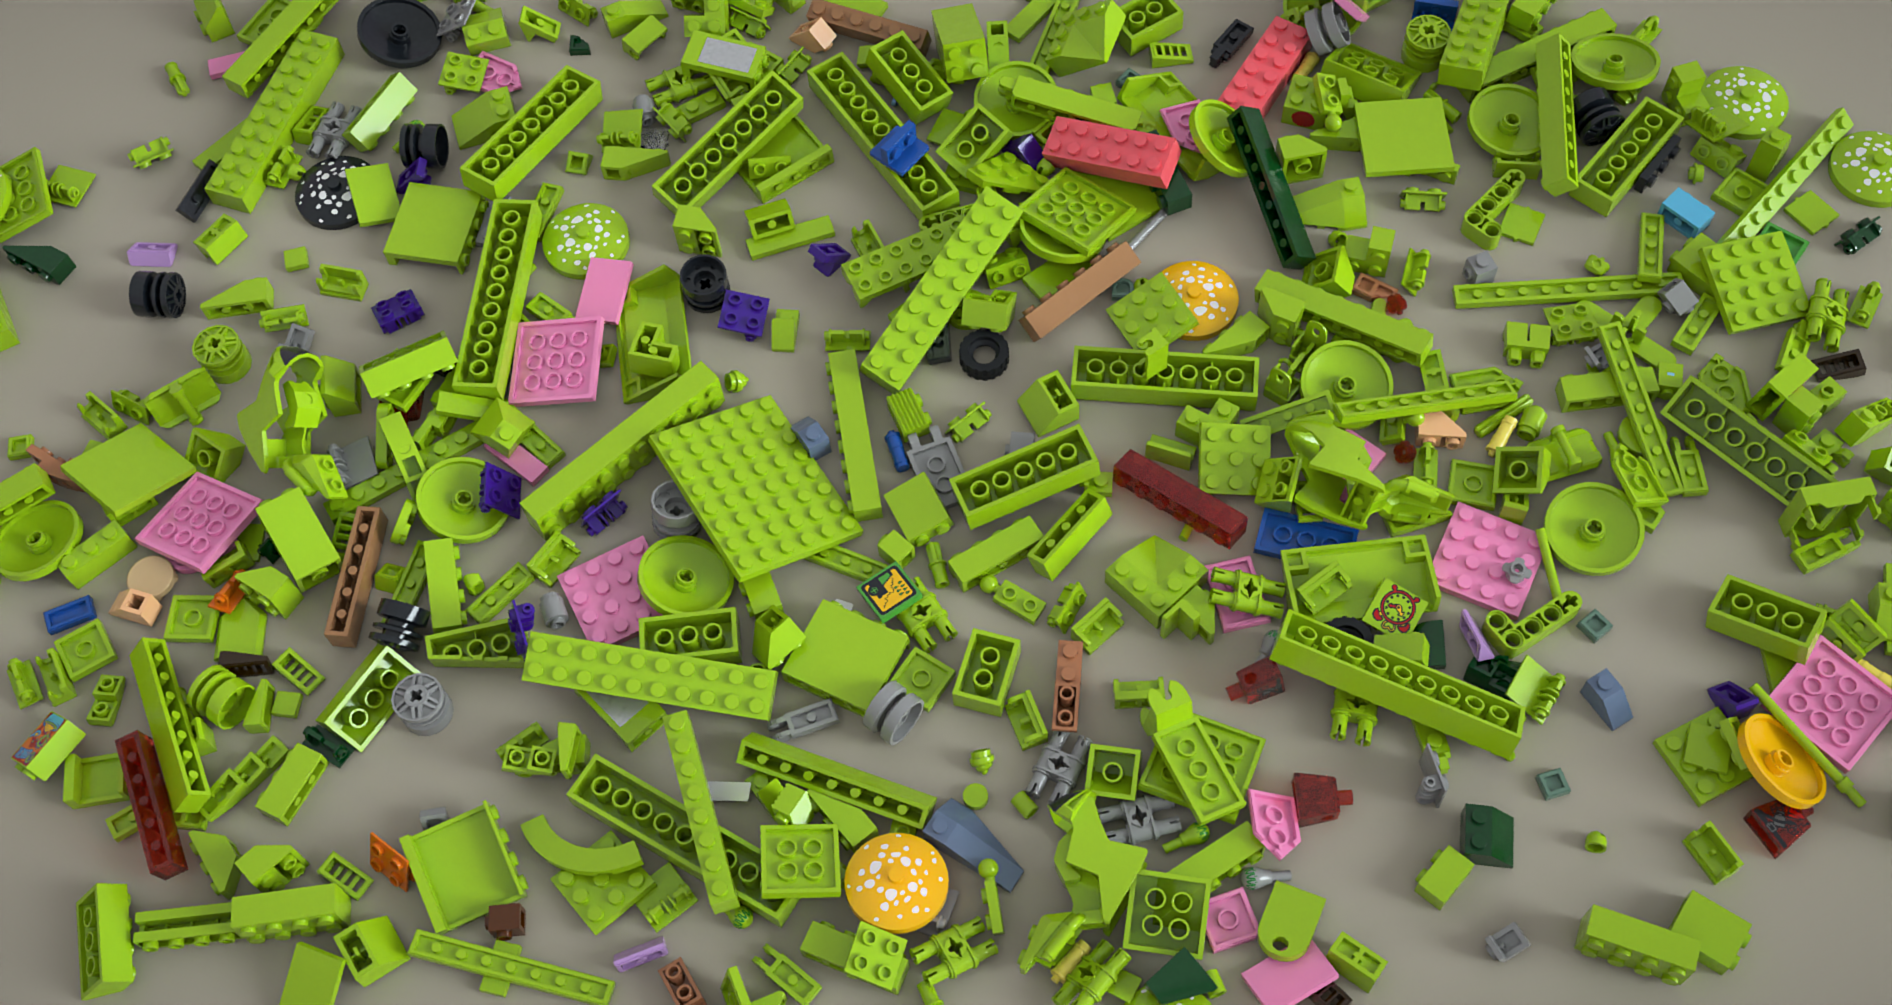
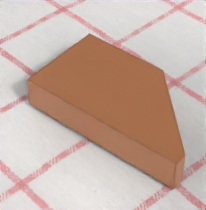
M1361 272L1353 284L1352 294L1373 302L1377 298L1395 297L1399 289Z

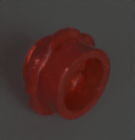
M1397 293L1387 297L1386 307L1390 313L1402 315L1403 310L1407 308V303L1404 297Z
M1401 441L1400 444L1395 446L1393 451L1395 460L1406 464L1413 461L1417 454L1416 448L1409 441Z

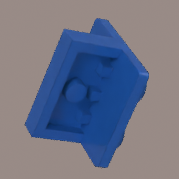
M1415 0L1411 20L1421 15H1434L1446 21L1452 31L1459 1Z
M908 120L902 127L895 126L870 151V156L900 176H903L929 151V145L917 138L915 123Z

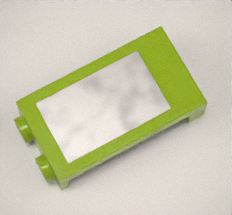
M697 30L693 31L681 60L682 75L691 77L693 70L747 82L750 84V90L763 79V69L767 68L769 64L766 46Z
M574 689L575 693L579 697L581 696L623 740L625 746L631 752L664 725L662 717L667 714L658 703Z

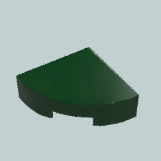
M570 35V56L591 55L587 42L579 36Z

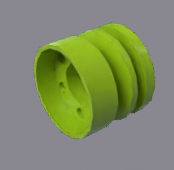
M1421 15L1412 19L1406 27L1401 49L1403 63L1423 73L1439 69L1441 58L1451 35L1448 23L1434 15Z
M214 325L201 331L194 339L192 345L193 356L202 367L206 368L214 382L218 384H231L242 379L250 370L252 364L251 354L233 328L226 325Z
M213 665L205 669L192 683L187 695V703L190 708L197 711L200 715L207 717L209 721L226 730L235 727L244 720L256 690L255 687L236 677L234 673L225 667Z

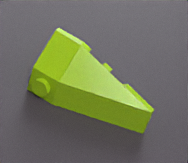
M1359 177L1336 180L1293 196L1303 225H1314L1318 229L1335 227L1339 231L1367 228L1365 194Z

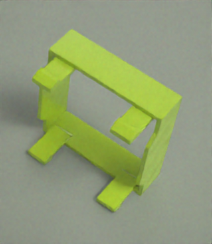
M1869 476L1800 487L1778 519L1784 537L1790 538L1792 543L1790 547L1794 551L1801 547L1798 537L1804 540L1823 537L1832 532L1836 533L1845 527H1851L1855 539L1860 541L1864 536V531L1860 529L1857 520L1867 507H1869L1873 519H1877L1881 514V507H1878L1874 497L1877 495V491ZM1819 504L1825 508L1847 505L1845 509H1842L1824 531H1820L1815 527L1817 522L1810 505ZM1803 513L1805 514L1807 520L1801 517Z

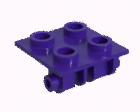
M411 289L400 291L395 297L379 301L375 306L371 307L384 334L388 332L391 334L399 330L395 322L396 320L401 328H403L400 321L402 317H404L407 325H410L406 315H408L411 323L422 319L421 316L425 315Z
M726 289L718 328L743 333L748 342H753L757 337H762L770 299Z
M485 462V468L480 472L481 490L479 495L482 497H480L479 508L481 512L488 513L490 509L494 508L516 519H520L521 477L489 462Z
M620 489L615 493L611 490L601 499L602 501L597 508L592 505L583 513L581 528L587 525L586 532L591 537L594 534L597 536L606 528L605 526H609L602 513L611 522H614L615 520L612 515L617 519L626 512L625 509L628 506L625 502L617 501L621 493Z
M512 600L511 609L508 610V625L511 633L515 632L516 641H514L516 652L518 655L522 654L525 662L528 643L524 632L531 630L534 626L535 608L530 603L516 606L515 600Z

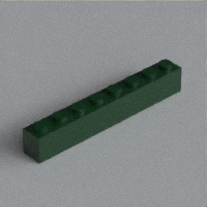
M1240 106L1227 117V121L1283 268L1302 270L1316 259L1315 253L1260 110L1258 108Z

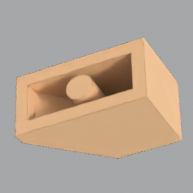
M822 17L801 24L789 39L800 46H804L807 50L817 53L822 50L824 52L829 50L833 45L832 41L837 35Z

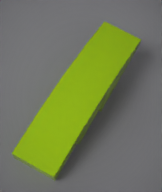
M272 735L256 753L251 751L234 770L228 768L210 787L211 796L199 812L209 822L216 820L270 776L286 760V755L290 749L279 738Z

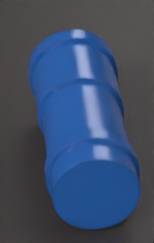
M890 430L884 437L885 442L891 453L896 471L899 473L909 470L910 466L904 451L900 432Z

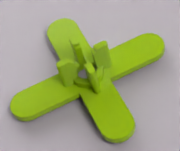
M1650 295L1642 297L1625 318L1624 315L1617 311L1612 315L1591 301L1581 300L1577 302H1588L1598 326L1620 321L1625 335L1627 331L1632 333V336L1627 338L1632 354L1656 369L1659 361L1676 363V357L1673 353L1645 336L1647 333L1646 328L1662 310V303L1657 297ZM1586 363V368L1588 372L1600 373L1596 366L1591 368L1589 364ZM1610 367L1604 369L1601 372H1609Z

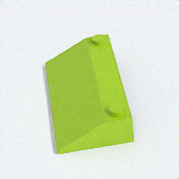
M1171 71L1128 77L1117 96V99L1123 106L1142 111V118L1156 123L1154 130H1157L1159 135L1171 137L1159 112L1160 109L1198 100ZM1180 146L1182 152L1177 164L1193 181L1209 179L1221 172L1208 162L1201 153Z
M665 264L629 282L619 324L616 325L623 402L626 405L651 400L692 368L680 274ZM641 321L663 325L665 343L678 345L680 365L677 373L664 379L630 372L628 351Z
M1425 534L1280 550L1283 579L1286 584L1287 609L1296 611L1324 624L1332 621L1333 618H1341L1342 616L1361 620L1384 578L1391 580L1429 602L1423 613L1438 611L1442 596ZM1336 560L1350 577L1352 588L1313 616L1296 596L1297 588Z

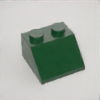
M1466 803L1460 816V853L1475 865L1512 869L1514 818L1493 806Z

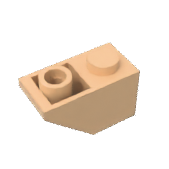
M1442 411L1424 413V422L1415 427V446H1423L1424 442H1431L1433 447H1445L1450 450L1463 448L1467 434Z
M130 588L119 592L108 613L152 627L163 606L152 594Z

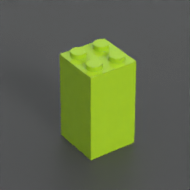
M969 3L931 10L936 49L947 83L989 76L985 37L973 4Z
M300 487L295 489L288 488L281 493V496L273 500L266 499L258 505L259 507L255 508L262 526L301 593L340 574L342 567L341 558Z

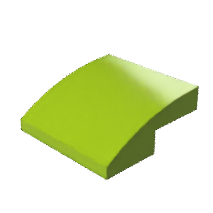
M1852 598L1826 617L1824 629L1820 634L1856 662L1864 658L1867 652L1888 637L1885 631Z

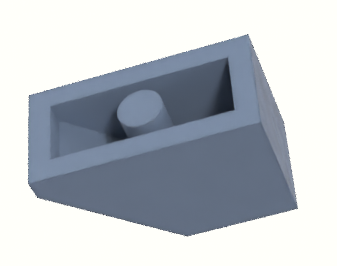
M808 416L792 425L791 430L808 452L810 458H814L816 461L832 452L829 437L816 420Z
M1607 668L1585 682L1580 693L1611 731L1616 730L1633 718L1623 687Z

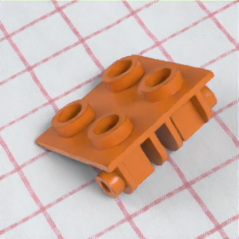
M371 832L370 865L376 872H381L388 877L395 887H400L407 892L408 882L410 880L415 881L409 866V860Z

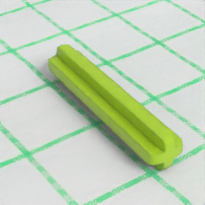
M1524 394L1516 401H1513L1474 427V433L1478 438H1483L1500 426L1505 415L1515 417L1522 413L1526 407L1532 406L1533 398L1529 394Z

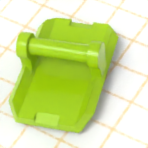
M201 367L193 369L173 382L151 392L143 402L160 427L174 428L188 419L192 426H196L204 420L201 412L218 403L221 391L206 368Z
M1557 425L1550 430V436L1531 441L1526 445L1544 446L1552 454L1548 482L1596 468L1602 463V456L1599 450L1596 449L1590 433L1582 428L1566 431L1564 425Z

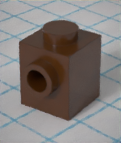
M520 903L489 906V914L485 915V928L494 938L500 941H508L513 936L525 935L526 910Z

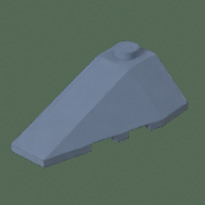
M952 798L935 811L922 831L925 841L978 874V865L983 859L991 858L995 860L999 867L998 873L995 876L997 886L1009 893L1012 892L1024 873V870L971 809Z

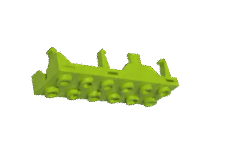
M962 214L841 264L842 275L846 282L852 285L855 299L860 308L865 307L873 298L899 287H902L905 293L910 290L909 283L924 276L964 219Z

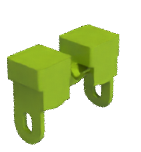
M1313 320L1307 323L1305 331L1299 335L1291 346L1289 359L1280 358L1278 360L1279 363L1271 369L1269 376L1266 378L1263 396L1280 406L1291 403L1296 398L1300 389L1299 379L1294 377L1297 372L1301 374L1303 366L1310 355L1326 344L1328 331L1321 323ZM1314 328L1319 331V335L1314 332ZM1281 363H1286L1290 367L1287 372L1280 369Z

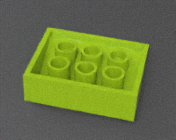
M1350 43V45L1340 49L1337 48L1325 59L1320 73L1335 75L1336 82L1337 78L1346 77L1348 86L1352 88L1353 97L1361 100V102L1408 99L1423 72Z

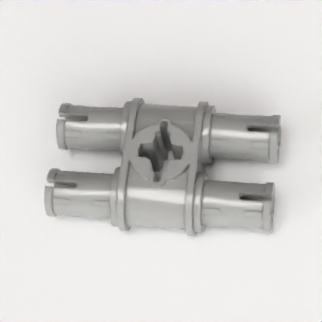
M334 101L327 114L321 117L318 128L313 131L312 142L306 150L307 155L312 158L315 156L317 159L323 147L329 144L330 147L324 155L325 158L333 157L337 159L343 149H346L350 144L342 136V133L362 109L352 105L345 119H340L345 106L340 102L336 104V101Z
M1054 731L1049 743L1042 747V753L1037 764L1032 768L1034 775L1025 790L1026 794L1032 797V794H1035L1034 798L1039 799L1047 780L1057 783L1048 803L1069 794L1070 790L1076 788L1077 779L1082 769L1086 767L1085 758L1090 749V743L1093 744V741L1088 737L1084 740L1085 736L1079 735L1072 752L1068 754L1061 750L1070 732ZM1060 764H1063V767H1060L1058 770L1055 769V766L1058 767Z
M1144 794L1143 797L1136 798L1135 801H1124L1121 799L1119 804L1097 808L1102 824L1120 819L1126 823L1125 828L1105 831L1110 841L1124 844L1129 843V845L1134 846L1135 843L1152 839L1157 841L1161 835L1182 832L1178 815L1157 821L1155 818L1153 819V812L1175 808V803L1157 796L1150 797ZM1136 813L1138 814L1140 819L1143 820L1142 826L1140 825L1138 820L1135 819Z

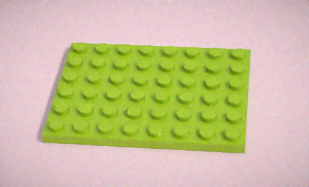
M771 395L649 435L648 439L651 447L739 583L858 538L863 533V529L855 517L849 514L848 507L814 458H810L808 452L801 445L795 433L791 430V424Z

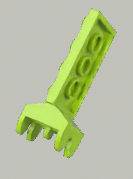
M1170 680L1168 692L1171 695V699L1166 700L1160 692L1151 688L1147 695L1150 710L1145 707L1141 709V725L1147 736H1152V741L1199 826L1244 808L1247 804L1198 716L1193 717L1192 700L1186 689L1179 682Z

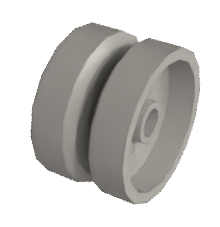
M1334 0L1324 4L1321 11L1318 8H1314L1304 13L1308 36L1315 51L1320 56L1332 52L1334 46L1340 49L1350 45L1351 37L1347 21L1340 6Z
M897 681L889 682L877 693L863 717L864 726L874 733L881 731V738L890 745H896L906 737L916 724L924 707V701L914 693L906 695V688Z

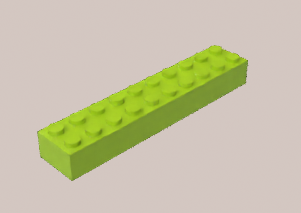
M304 29L300 30L205 186L204 190L213 204L251 214L267 187L265 185L268 178L267 173L271 171L275 162L278 161L282 148L287 145L291 146L295 140L292 129L309 108L315 106L345 55L338 38Z
M843 52L807 70L809 87L918 220L925 215L960 206L959 190L928 153H925L903 176H900L870 156V151L895 126L902 127L904 124Z
M986 186L865 358L859 372L890 393H899L958 309L963 298L971 290L1019 221L1024 211Z
M494 199L452 382V387L457 394L494 400L498 397L504 401L516 344L518 323L522 316L543 216L537 200Z
M699 361L523 499L519 504L530 525L547 542L556 530L562 532L569 524L575 523L592 505L596 506L611 490L614 492L618 485L625 480H629L637 470L652 461L657 454L648 442L649 435L703 418L722 405L725 398L719 377L702 361Z
M1288 609L1278 630L1270 660L1509 760L1521 740L1526 707Z
M531 631L521 680L770 721L779 672Z
M595 753L566 794L572 805L704 882L685 805ZM719 825L739 904L750 908L751 911L782 928L801 898L762 899L761 849Z

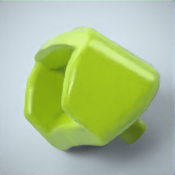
M1590 255L1584 268L1600 277L1609 271L1610 265L1604 261V257L1599 258L1595 255Z
M470 573L463 577V583L470 595L477 596L484 591L485 585L479 573Z

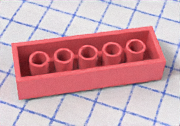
M1276 16L1218 101L1228 104L1235 110L1240 106L1258 108L1264 119L1292 78L1294 72L1300 66L1306 53L1311 50L1312 43L1306 28Z
M1057 116L1042 155L1056 168L1063 169L1067 167L1076 172L1167 189L1182 150L1176 138Z

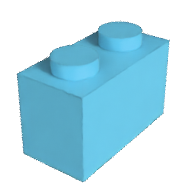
M1678 187L1662 202L1657 214L1664 215V222L1687 238H1695L1710 225L1715 212Z

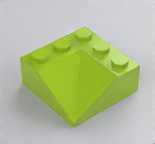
M1113 0L1100 1L1094 5L1085 6L1073 12H1067L1061 19V24L1055 33L1052 45L1048 49L1045 62L1059 77L1107 63L1126 18L1125 13Z
M1154 535L1121 555L1105 570V583L1158 629L1161 626L1162 616L1175 606L1183 596L1196 585L1202 588L1207 583L1209 570L1191 554Z
M1141 869L1130 886L1123 948L1175 956L1185 947L1195 959L1202 960L1212 879Z

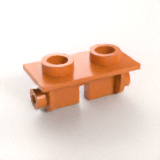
M244 569L233 572V575L222 589L214 595V598L208 604L209 608L231 614L246 595L238 588L240 583L234 577L237 573L245 572Z

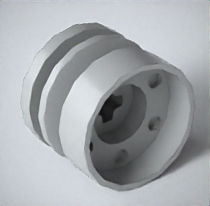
M670 480L657 486L651 498L654 532L661 539L677 535L695 537L701 529V523L675 482Z
M415 673L405 677L397 684L392 693L391 702L393 710L410 732L418 736L437 734L446 728L452 719L454 711L452 700L437 679L429 674Z

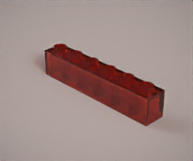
M1130 449L1114 465L1113 481L1117 485L1128 489L1137 497L1145 499L1157 509L1167 512L1176 520L1184 522L1196 532L1206 535L1214 540L1215 543L1223 545L1230 550L1246 532L1248 521L1246 515L1134 450Z
M136 730L115 740L149 872L166 881L189 869L153 739Z

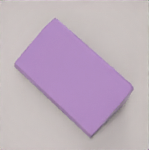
M136 242L127 251L129 263L131 266L171 267L178 246L175 243Z
M1462 609L1459 628L1476 660L1479 662L1494 659L1495 656L1478 624L1466 609Z
M658 937L615 954L613 959L614 966L619 972H624L668 955L669 952L664 937Z

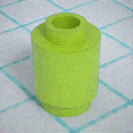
M1532 405L1524 409L1516 426L1518 437L1525 441H1534L1539 436L1547 419V414L1542 407Z

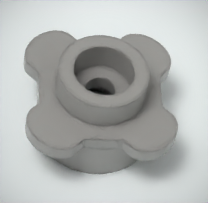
M1518 557L1515 561L1504 563L1502 566L1506 578L1513 584H1518L1525 578L1529 579L1532 575V571L1525 566L1523 558Z

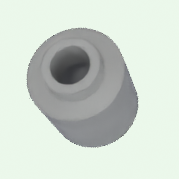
M645 94L636 96L632 107L633 109H643L642 126L653 125L657 121L655 118L657 113L653 109L652 99Z
M557 592L544 594L540 598L539 606L545 625L552 629L564 627L569 620L563 598Z

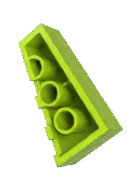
M509 618L425 636L428 660L435 667L524 668L525 663L522 654L518 655L514 644V641H516L515 632L511 633L508 625ZM526 631V632H524V633H525V637H526V640H527V643H528V642H529V634H528V631Z

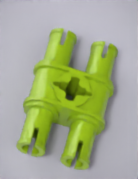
M681 63L680 66L667 71L663 70L660 75L644 80L649 93L666 86L667 88L669 87L668 90L652 95L657 108L663 102L679 103L680 100L690 96H697L699 91L715 86L709 74L694 80L691 77L682 75ZM693 70L691 77L702 72Z
M1819 278L1815 283L1814 294L1809 298V312L1805 317L1808 322L1805 339H1809L1808 341L1818 342L1823 331L1826 334L1823 350L1835 353L1839 351L1840 338L1846 331L1845 322L1846 317L1849 315L1847 302L1850 293L1849 291L1846 292V289H1836L1833 293V299L1829 297L1831 280Z
M1217 567L1213 568L1211 582L1229 585L1233 590L1232 592L1212 588L1209 594V598H1211L1208 600L1209 603L1229 607L1232 612L1241 611L1249 613L1254 617L1261 614L1281 619L1284 609L1281 608H1284V604L1263 600L1262 593L1282 598L1285 593L1284 587L1286 586L1284 582L1265 579V576L1262 574L1254 575L1242 572L1241 569L1229 571Z
M914 577L916 581L914 584L922 593L923 598L897 614L896 618L903 623L909 637L915 638L923 651L928 654L930 653L929 648L933 651L938 645L927 629L936 626L945 642L951 641L949 636L954 639L958 632L948 620V612L936 600V595L927 590L920 577Z
M1336 688L1334 690L1333 708L1330 710V715L1333 718L1329 734L1330 738L1335 740L1336 734L1339 731L1337 741L1345 740L1347 724L1350 722L1358 724L1355 743L1360 746L1361 740L1364 737L1363 747L1370 746L1373 727L1378 723V705H1374L1370 701Z
M979 916L961 925L952 924L951 928L938 934H932L929 937V941L909 949L911 959L915 957L913 962L916 965L934 955L939 957L941 964L922 972L923 980H928L926 985L929 988L947 978L956 979L957 975L971 968L976 969L979 962L998 954L997 945L992 946L995 942L992 938L973 948L967 943V939L985 932L984 923L981 922L979 924L982 920Z
M1102 938L1089 955L1082 956L1080 963L1070 974L1066 975V982L1052 996L1051 1000L1056 1005H1068L1080 993L1071 1005H1093L1094 1003L1101 1002V997L1111 985L1117 983L1118 974L1131 961V956L1119 947L1104 965V961L1114 952L1115 948Z

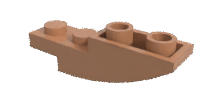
M31 444L26 449L27 453L39 463L38 466L48 473L51 482L67 489L85 492L61 471L60 465L66 463L61 457L55 459L53 457L54 454L43 446L38 448Z
M1059 640L1052 731L1077 733L1083 641Z
M681 957L658 970L676 1005H707Z

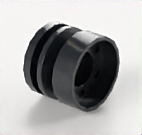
M1591 88L1574 98L1576 133L1584 145L1594 146L1606 142L1625 121V118L1617 106L1614 105V101L1605 88Z
M404 124L399 137V152L403 165L408 168L415 160L421 157L427 160V168H445L449 155V141L445 126L443 124H426L423 128L421 124Z
M705 254L694 256L683 264L680 271V282L688 305L694 311L700 313H713L721 310L726 289L730 290L727 271L723 262L717 257Z
M135 272L129 285V302L132 311L139 317H180L186 304V287L182 276L177 272Z
M381 598L377 614L385 618L386 621L385 623L373 622L372 626L382 630V633L370 632L368 638L393 650L419 652L420 645L410 641L411 639L422 641L423 636L414 632V628H426L431 612L401 601Z

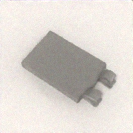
M938 425L929 427L931 443L921 446L916 432L907 435L911 450L906 451L915 476L925 472L946 509L958 505L949 479L965 471L950 436L943 438Z

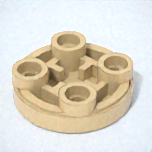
M155 555L137 561L127 575L128 589L132 588L152 594L158 602L170 592L178 581V574L173 565L166 558Z

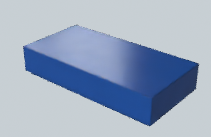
M90 595L43 612L47 631L51 636L97 618L93 598Z

